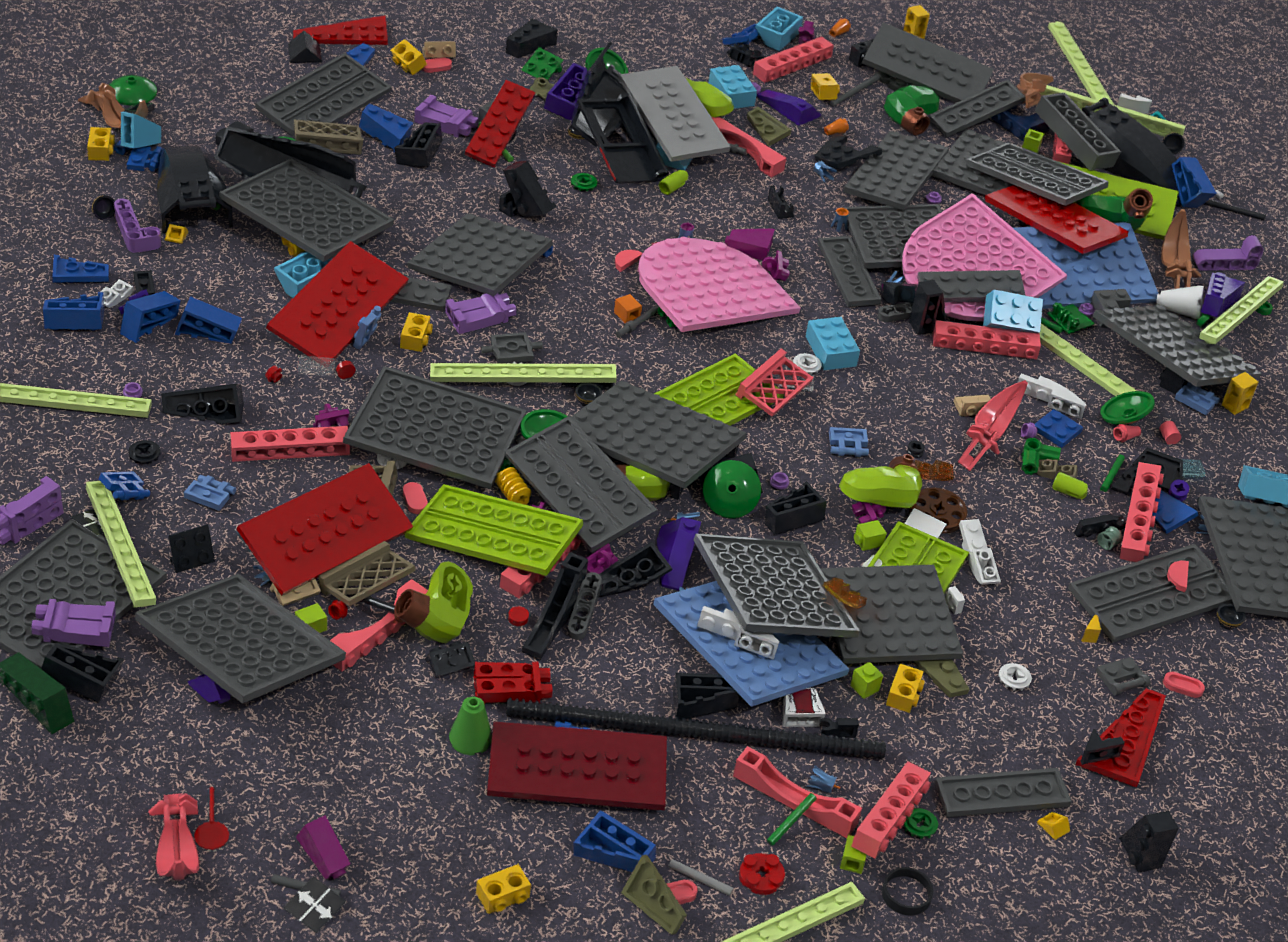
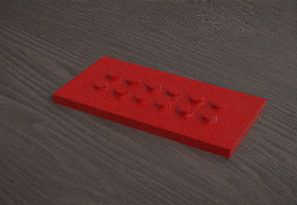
M1016 185L985 196V201L1082 254L1128 237L1129 231L1074 202L1065 206Z
M350 241L267 324L266 329L322 366L328 367L355 339L354 335L359 329L358 323L361 318H366L371 310L374 309V306H380L382 311L408 283L409 278Z
M368 463L238 525L237 531L282 596L384 541L389 542L411 531L413 525L373 467Z

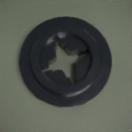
M149 440L137 441L128 450L130 459L134 460L135 463L141 462L144 464L148 462L151 464L153 460H158V456L161 455L159 445Z

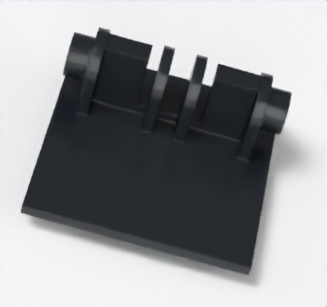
M734 43V45H727L731 48L727 51V55L748 67L754 66V58H766L762 55V52L758 50L753 51L746 44Z
M208 524L168 535L172 553L170 562L172 565L174 564L176 573L215 562Z

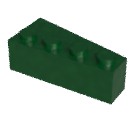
M20 652L0 662V683L5 685L51 734L75 722L64 686Z

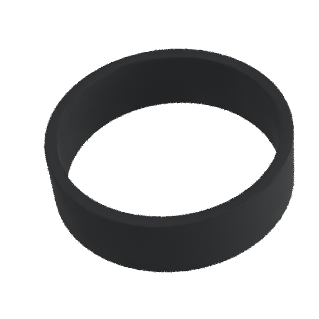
M900 867L887 874L882 887V896L885 903L895 912L909 916L918 915L929 907L933 896V885L930 879L921 871L910 867ZM896 877L913 878L926 888L929 899L918 906L903 905L891 897L887 890V883Z

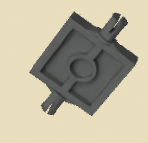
M526 332L491 335V345L481 346V353H493L497 364L513 363L514 361L515 363L533 361L534 357L532 349H543V342H531Z

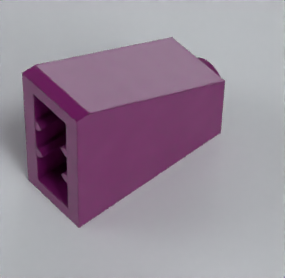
M732 229L730 236H726L725 244L751 258L763 261L770 251L775 229Z
M326 815L305 824L296 836V839L325 880L333 877L335 880L345 875V870L351 864Z

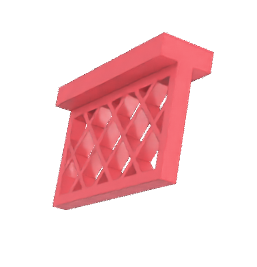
M781 348L740 383L736 396L740 399L746 397L770 416H774L812 382L814 377L786 358L787 352ZM785 364L791 370H783L782 366ZM772 374L780 375L781 379H773ZM784 375L792 376L793 380H786ZM796 376H801V377H803V378L806 379V380H805V381L797 380V377H796ZM762 383H769L771 388H763ZM774 384H782L783 389L775 388ZM787 385H794L795 390L787 389ZM760 392L761 397H755L751 393ZM764 393H772L773 398L765 397ZM777 394H784L785 399L777 398ZM766 403H774L775 408H770Z

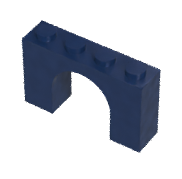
M1017 105L990 117L1022 141H1024L1029 129L1045 133L1050 129L1037 113L1030 116H1017L1008 112L1015 109Z

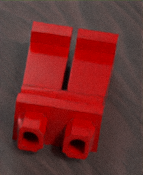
M475 662L474 664L475 697L480 698L484 705L485 703L507 702L509 697L512 700L518 698L519 701L525 699L527 702L529 700H532V702L537 700L539 703L541 698H552V684H541V682H550V668H539V662H532V665L528 663Z

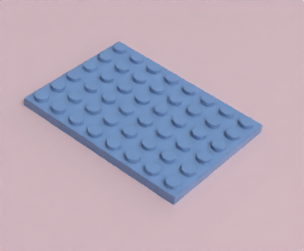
M1126 222L1114 223L1129 231L1128 237L1085 254L1072 249L1034 227L1013 228L1067 274L1066 280L1038 297L1043 299L1042 309L1053 308L1052 306L1056 302L1061 303L1063 307L1071 304L1080 307L1081 304L1091 303L1093 292L1097 290L1126 289L1131 298L1130 304L1157 302V294L1159 293L1131 224Z
M717 581L661 596L654 600L653 605L751 707L848 675L849 668L816 635L805 636L801 634L773 633L772 635L780 641L773 660L735 646V640L698 627V621L704 606L723 613L725 609L733 611Z

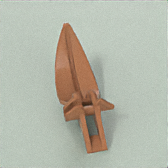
M1023 73L1020 75V83L1016 88L1025 96V102L1022 103H1026V108L1034 105L1037 107L1041 96H1043L1040 95V92H1044L1047 84L1053 82L1052 76L1038 73Z
M101 83L99 91L89 90L86 96L78 99V101L84 104L93 105L98 111L102 110L107 125L113 128H121V112L125 109L116 100V91L110 85ZM145 100L139 103L135 113L143 118H146L148 115Z
M1181 209L1172 220L1164 237L1161 252L1162 264L1167 266L1165 276L1173 277L1174 289L1180 288V277H1183L1185 287H1190L1191 277H1201V274L1195 268H1192L1185 209Z

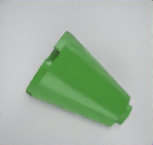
M468 697L463 701L449 733L452 747L461 754L475 755L478 752L483 753L492 743V731L484 702L478 697Z

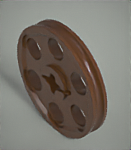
M942 488L922 489L917 502L923 503L925 506L915 504L909 508L910 514L915 508L946 523L947 526L944 527L941 533L957 531L960 529V521L966 520L967 507L964 501L953 492ZM930 495H934L938 497V499H933L930 497ZM947 502H954L956 505H950ZM941 505L940 511H938L937 516H935L937 509ZM952 515H958L961 519H955Z

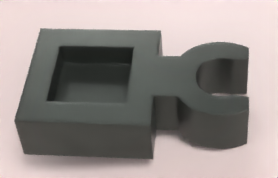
M887 74V78L882 77L881 81L893 91L910 86L909 83L899 78L894 79L889 74Z

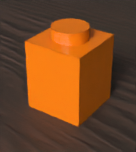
M631 294L615 299L614 313L624 323L630 320L633 321L641 315L642 305Z

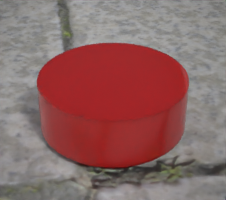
M343 361L336 367V373L341 379L352 377L356 371L351 361Z
M516 606L509 610L508 621L512 625L524 626L528 623L529 612L526 608Z

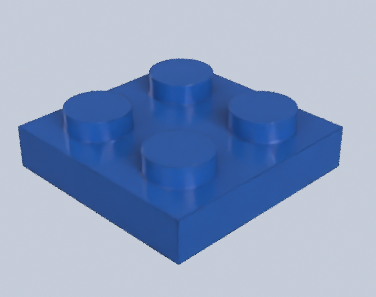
M1055 409L1035 423L1038 434L1061 448L1083 430V426Z

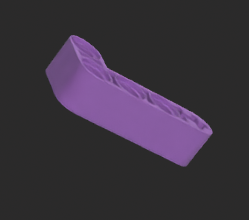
M127 199L116 200L114 202L115 218L127 249L130 252L136 253L160 248V229L157 227L140 228L130 201Z
M1252 235L1243 241L1241 249H1200L1194 252L1193 260L1200 271L1253 270L1259 264L1263 247L1258 238Z

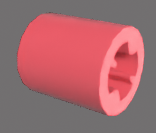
M1166 421L1161 424L1159 429L1167 444H1176L1181 440V434L1173 421Z

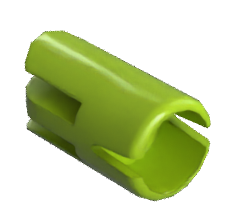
M685 170L673 172L659 182L660 191L665 195L676 191L688 180V173Z
M1062 472L1057 474L1052 485L1054 490L1076 499H1084L1087 496L1088 486L1085 482Z

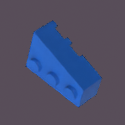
M369 103L362 111L359 127L373 138L377 137L380 139L385 147L388 145L393 149V153H395L394 147L397 145L401 146L406 137L410 138L413 122Z
M1180 157L1171 164L1182 207L1198 208L1217 194L1197 158Z
M163 291L127 301L124 307L120 334L137 343L140 341L139 337L145 333L147 335L151 334V329L158 325L161 327L178 316L181 300Z
M98 292V296L87 297L84 294L80 295L78 299L69 300V297L45 300L43 306L44 329H88L92 331L102 329L104 317L103 292Z
M190 296L174 335H180L181 333L189 334L192 338L201 336L207 337L211 341L232 344L242 318Z
M601 810L574 841V856L630 872L634 871L642 855L647 854L652 862L656 859V845Z

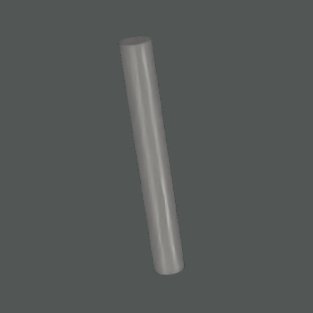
M674 859L669 863V868L728 896L733 892V887Z

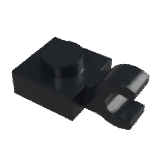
M821 718L819 725L825 726L821 730V734H825V736L834 734L838 738H841V736L856 738L859 722L858 718H837L836 722L829 718Z

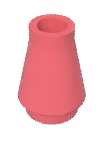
M1119 424L1113 430L1114 438L1121 442L1141 435L1139 426Z

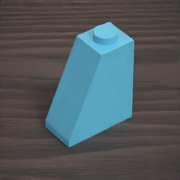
M121 112V146L139 148L161 143V126L137 114Z

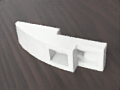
M1024 374L1020 375L1018 382L1024 380L1028 382L1024 394L1048 402L1047 407L1082 419L1086 404L1073 392L1042 376L1039 379H1035Z
M979 519L961 520L959 527L963 537L962 548L969 552L967 561L973 575L981 585L1000 583L1001 580L991 548H987Z
M704 606L701 611L698 627L735 640V646L774 660L780 641L772 634L744 631L735 613L729 609H725L723 613Z

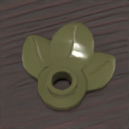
M538 77L534 80V85L529 90L536 92L535 96L539 95L546 101L547 93L554 84L549 83L543 77Z

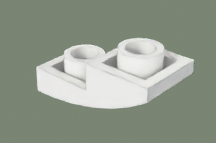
M1121 94L1117 106L1148 114L1152 100L1141 96L1134 98Z
M120 279L111 288L105 287L101 291L104 294V306L111 308L135 291L134 287Z

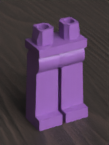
M430 95L415 109L416 123H441V131L453 134L455 137H459L461 134L468 136L471 133V127L476 129L479 124V118L472 116V110L456 109L438 102L434 95Z
M486 293L481 297L454 302L453 299L446 300L445 313L457 332L462 334L501 322H508V317L516 315V306L514 303L509 304L510 299L507 293H497L495 296Z
M45 476L40 480L41 485L18 501L8 503L6 507L4 505L0 506V544L4 545L10 540L16 544L20 541V538L27 536L63 514L61 490L57 483L48 476Z
M50 599L48 605L37 604L36 619H44V621L33 620L31 626L32 634L43 635L44 642H51L53 640L109 647L116 618L115 602L106 601L105 606L79 605L64 601L56 603V599Z

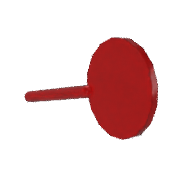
M210 787L209 822L200 825L194 835L195 842L200 847L210 850L222 847L229 838L228 828L220 822H214V787Z

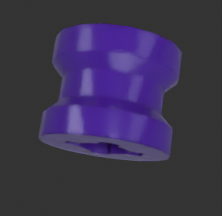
M1175 480L1171 483L1168 494L1184 502L1189 492V485L1184 480Z

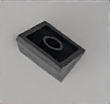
M303 30L288 43L290 63H322L320 43Z

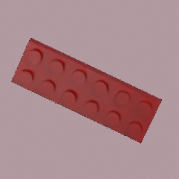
M506 80L466 148L465 155L495 167L534 99L536 92Z

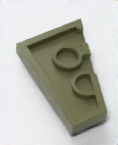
M760 107L747 113V119L768 147L791 135L789 127Z
M952 659L914 661L918 668L926 672L933 679V683L949 698L969 693V687Z
M642 855L621 893L671 935L676 934L687 914L648 855Z

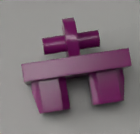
M805 21L804 26L799 27V45L815 39L813 22Z
M776 251L775 258L766 257L763 259L762 267L770 271V275L774 280L786 281L789 277L790 271L787 270L789 260L782 257L781 251Z
M329 403L324 404V410L319 411V415H315L313 427H331V425L349 427V410H338V407L331 408Z
M860 501L852 505V510L856 517L866 514L858 518L859 523L862 524L878 520L877 517L882 518L884 516L883 513L886 511V506L874 503L871 506L869 502Z
M609 543L586 557L588 559L587 574L591 572L600 574L618 561V558L612 553Z

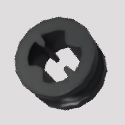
M911 441L908 444L907 453L914 458H920L923 456L925 446L920 441Z

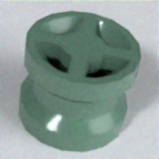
M1109 527L1097 536V540L1101 547L1105 550H1110L1115 545L1121 543L1122 535L1117 528Z

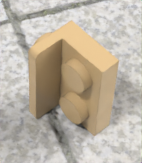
M455 41L424 42L422 54L424 58L456 57Z
M989 395L955 397L954 404L960 416L977 415L982 407L991 399Z
M316 579L282 596L273 583L270 587L271 592H275L282 606L309 598L321 592Z

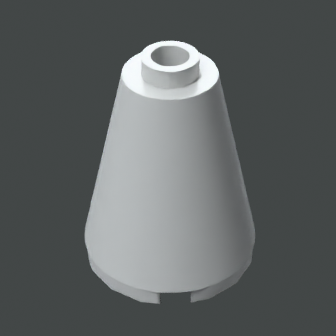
M1199 285L1161 291V294H1157V304L1165 307V310L1199 319L1202 315L1204 286Z

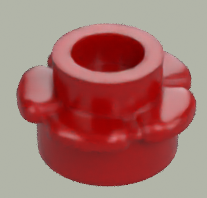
M275 365L266 372L265 377L268 378L269 382L273 381L276 383L283 376L281 374L282 368H278Z
M334 600L328 608L330 616L335 620L343 619L347 616V605L342 601Z

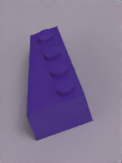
M573 63L547 93L544 109L572 120L587 68Z
M1220 272L1212 273L1206 289L1201 313L1214 317L1220 316L1225 309H1229L1230 305H1234L1235 301L1239 300L1245 282L1226 277L1225 274Z

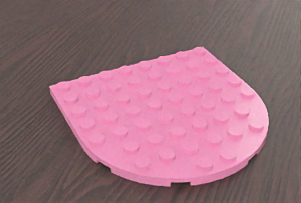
M973 193L919 226L906 242L902 256V270L907 284H917V286L918 272L1020 270L1025 295L1038 298L1067 278L1065 272ZM945 302L944 310L947 316L967 321H984L985 302Z
M687 237L666 239L647 248L639 260L638 272L642 286L681 332L798 314L800 311V306L757 260L752 259L739 250L728 247L723 242L717 243Z

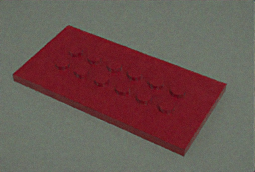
M494 721L487 796L665 811L667 736Z

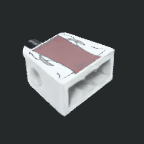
M806 688L784 696L783 727H822L819 723L821 718H825V710L816 689Z

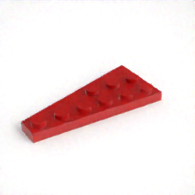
M386 15L293 30V39L304 30L320 44L360 45L364 43L367 45H388Z
M1146 688L1133 701V704L1100 735L1102 741L1107 738L1122 737L1125 744L1120 757L1082 765L1080 761L1083 755H1081L1075 765L1137 787L1166 695Z

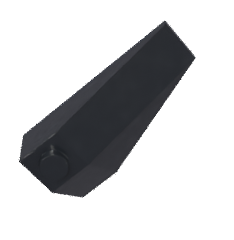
M240 384L161 394L163 413L183 417L190 416L204 421L211 420L219 424L242 422L244 401L242 385Z
M650 542L599 574L602 578V588L598 598L656 581L673 569L653 542ZM592 581V583H590L591 589L595 581Z

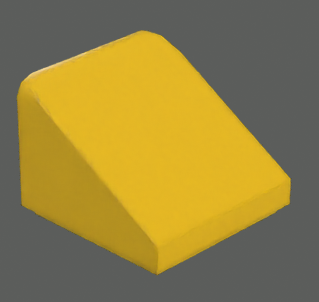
M169 224L165 241L182 244L188 234L187 228Z
M1094 615L1086 627L1082 642H1097L1101 631L1098 615Z
M1051 812L1037 821L1055 840L1070 832L1068 817L1055 812Z

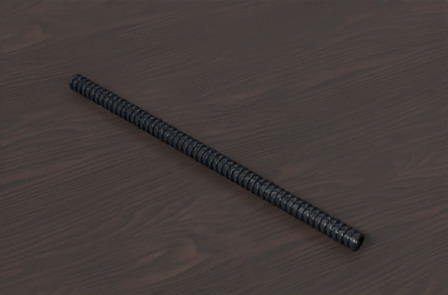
M511 697L507 700L506 707L507 717L513 715L515 718L517 716H520V718L526 716L527 719L534 717V720L540 718L541 721L543 719L550 721L551 719L554 722L560 720L561 723L567 721L569 723L574 722V724L580 723V725L586 723L587 726L594 724V727L600 725L602 728L603 726H607V728L612 726L614 729L620 727V730L627 728V731H630V729H634V731L640 730V732L646 730L647 733H650V731H653L654 734L660 732L662 735L663 733H667V735L672 733L674 736L680 734V737L687 735L688 738L690 736L697 738L698 736L700 739L706 737L707 740L713 738L714 741L720 739L722 742L723 740L730 742L732 740L734 743L740 741V744L746 742L748 745L750 743L757 745L758 743L760 746L766 744L767 747L773 745L774 748L780 746L782 749L783 747L787 749L792 747L793 750L800 748V751L806 749L808 752L810 750L817 752L818 750L820 753L826 751L827 754L833 752L834 755L839 753V755L846 754V756H850L852 754L853 757L859 755L860 758L866 756L868 759L870 757L873 759L878 757L880 760H883L886 753L885 741L879 743L878 740L872 742L871 739L865 741L863 738L861 740L854 738L853 740L851 737H848V739H845L844 736L838 738L837 735L834 737L828 735L827 737L825 734L819 736L818 733L812 735L811 732L805 734L803 731L801 733L798 731L793 733L792 730L785 732V729L779 731L777 728L775 730L768 728L767 730L765 727L759 729L758 726L752 728L751 725L745 727L743 724L742 726H739V724L733 726L732 723L725 725V722L719 724L717 721L715 723H712V721L707 723L705 720L699 722L698 719L692 721L691 718L689 720L682 718L681 720L679 717H675V719L672 716L665 718V715L659 717L657 714L655 716H652V714L647 716L645 713H642V715H639L638 712L632 714L631 711L629 713L622 711L621 713L619 710L615 712L612 709L605 711V708L599 710L597 707L595 709H592V707L587 709L585 706L579 708V705L572 707L571 704L569 706L562 704L561 706L559 703L555 705L552 702L545 704V701L539 703L537 700L535 702H532V700L527 702L525 699L519 701L518 698L512 700Z

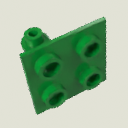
M539 47L521 70L535 78L543 77L548 80L554 72L560 73L562 71L561 63L564 60Z
M1056 302L1052 306L1053 311L1047 313L1068 334L1095 325L1086 315L1079 312L1074 304L1063 307L1061 303Z

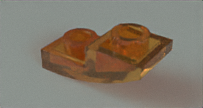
M919 460L914 461L920 472L921 479L949 481L954 478L952 464L935 460L933 465Z
M832 578L824 582L823 587L844 604L856 609L866 606L867 598L860 596L859 592L849 591L850 584L844 583L843 579Z

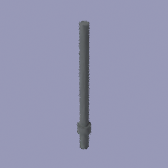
M882 71L876 72L873 77L840 95L837 99L830 101L829 105L832 107L836 106L874 82L881 81L882 77H885L887 73Z
M655 305L633 321L630 320L625 323L621 329L616 331V336L620 338L626 333L634 331L638 325L658 312L659 305Z

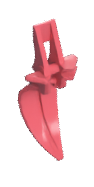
M1027 381L1018 382L1002 390L977 413L974 419L975 425H972L966 432L972 438V441L958 461L968 471L972 470L988 449L997 455L1000 453L996 441L1001 438L1012 421L1024 396L1028 384ZM979 442L982 444V447L976 457L973 458L969 453Z
M183 793L163 795L164 801L160 800L148 812L151 816L164 815V828L156 854L157 873L160 876H172L174 881L184 880L186 875L197 873L199 870L198 851L193 836L186 824V815L198 814L197 800ZM180 814V819L170 820V815Z

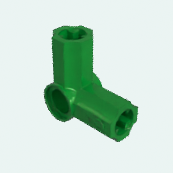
M1028 438L1021 454V470L1025 474L1032 475L1038 472L1039 460L1050 459L1059 461L1061 448L1044 445L1036 438Z

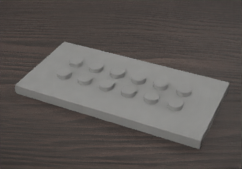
M678 66L620 75V82L627 93L631 94L640 114L671 162L730 151V145Z

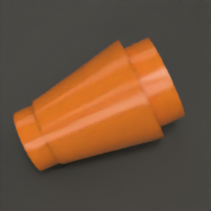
M845 18L839 19L829 30V33L833 37L849 31L851 24Z
M841 118L824 127L827 136L834 135L836 132L843 134L849 130L847 120Z

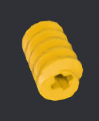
M509 467L500 471L497 474L495 483L507 500L527 505L531 496V490L524 483L517 470Z

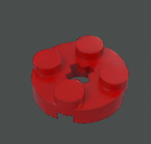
M764 853L746 855L739 870L741 883L750 888L751 892L755 894L769 895L776 892L782 886L785 878V870L779 862V857L775 854L768 855ZM764 871L767 874L765 877H761L757 872Z

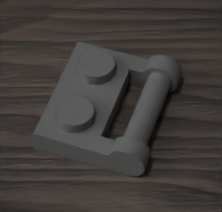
M1132 657L1097 666L1096 673L1114 696L1121 694L1125 690L1139 686L1146 687L1151 684L1149 675L1142 672ZM1131 678H1136V679H1134V680H1130V681H1127V682H1124V683H1120V684L1118 683V682L1125 681V680H1128V679H1131Z

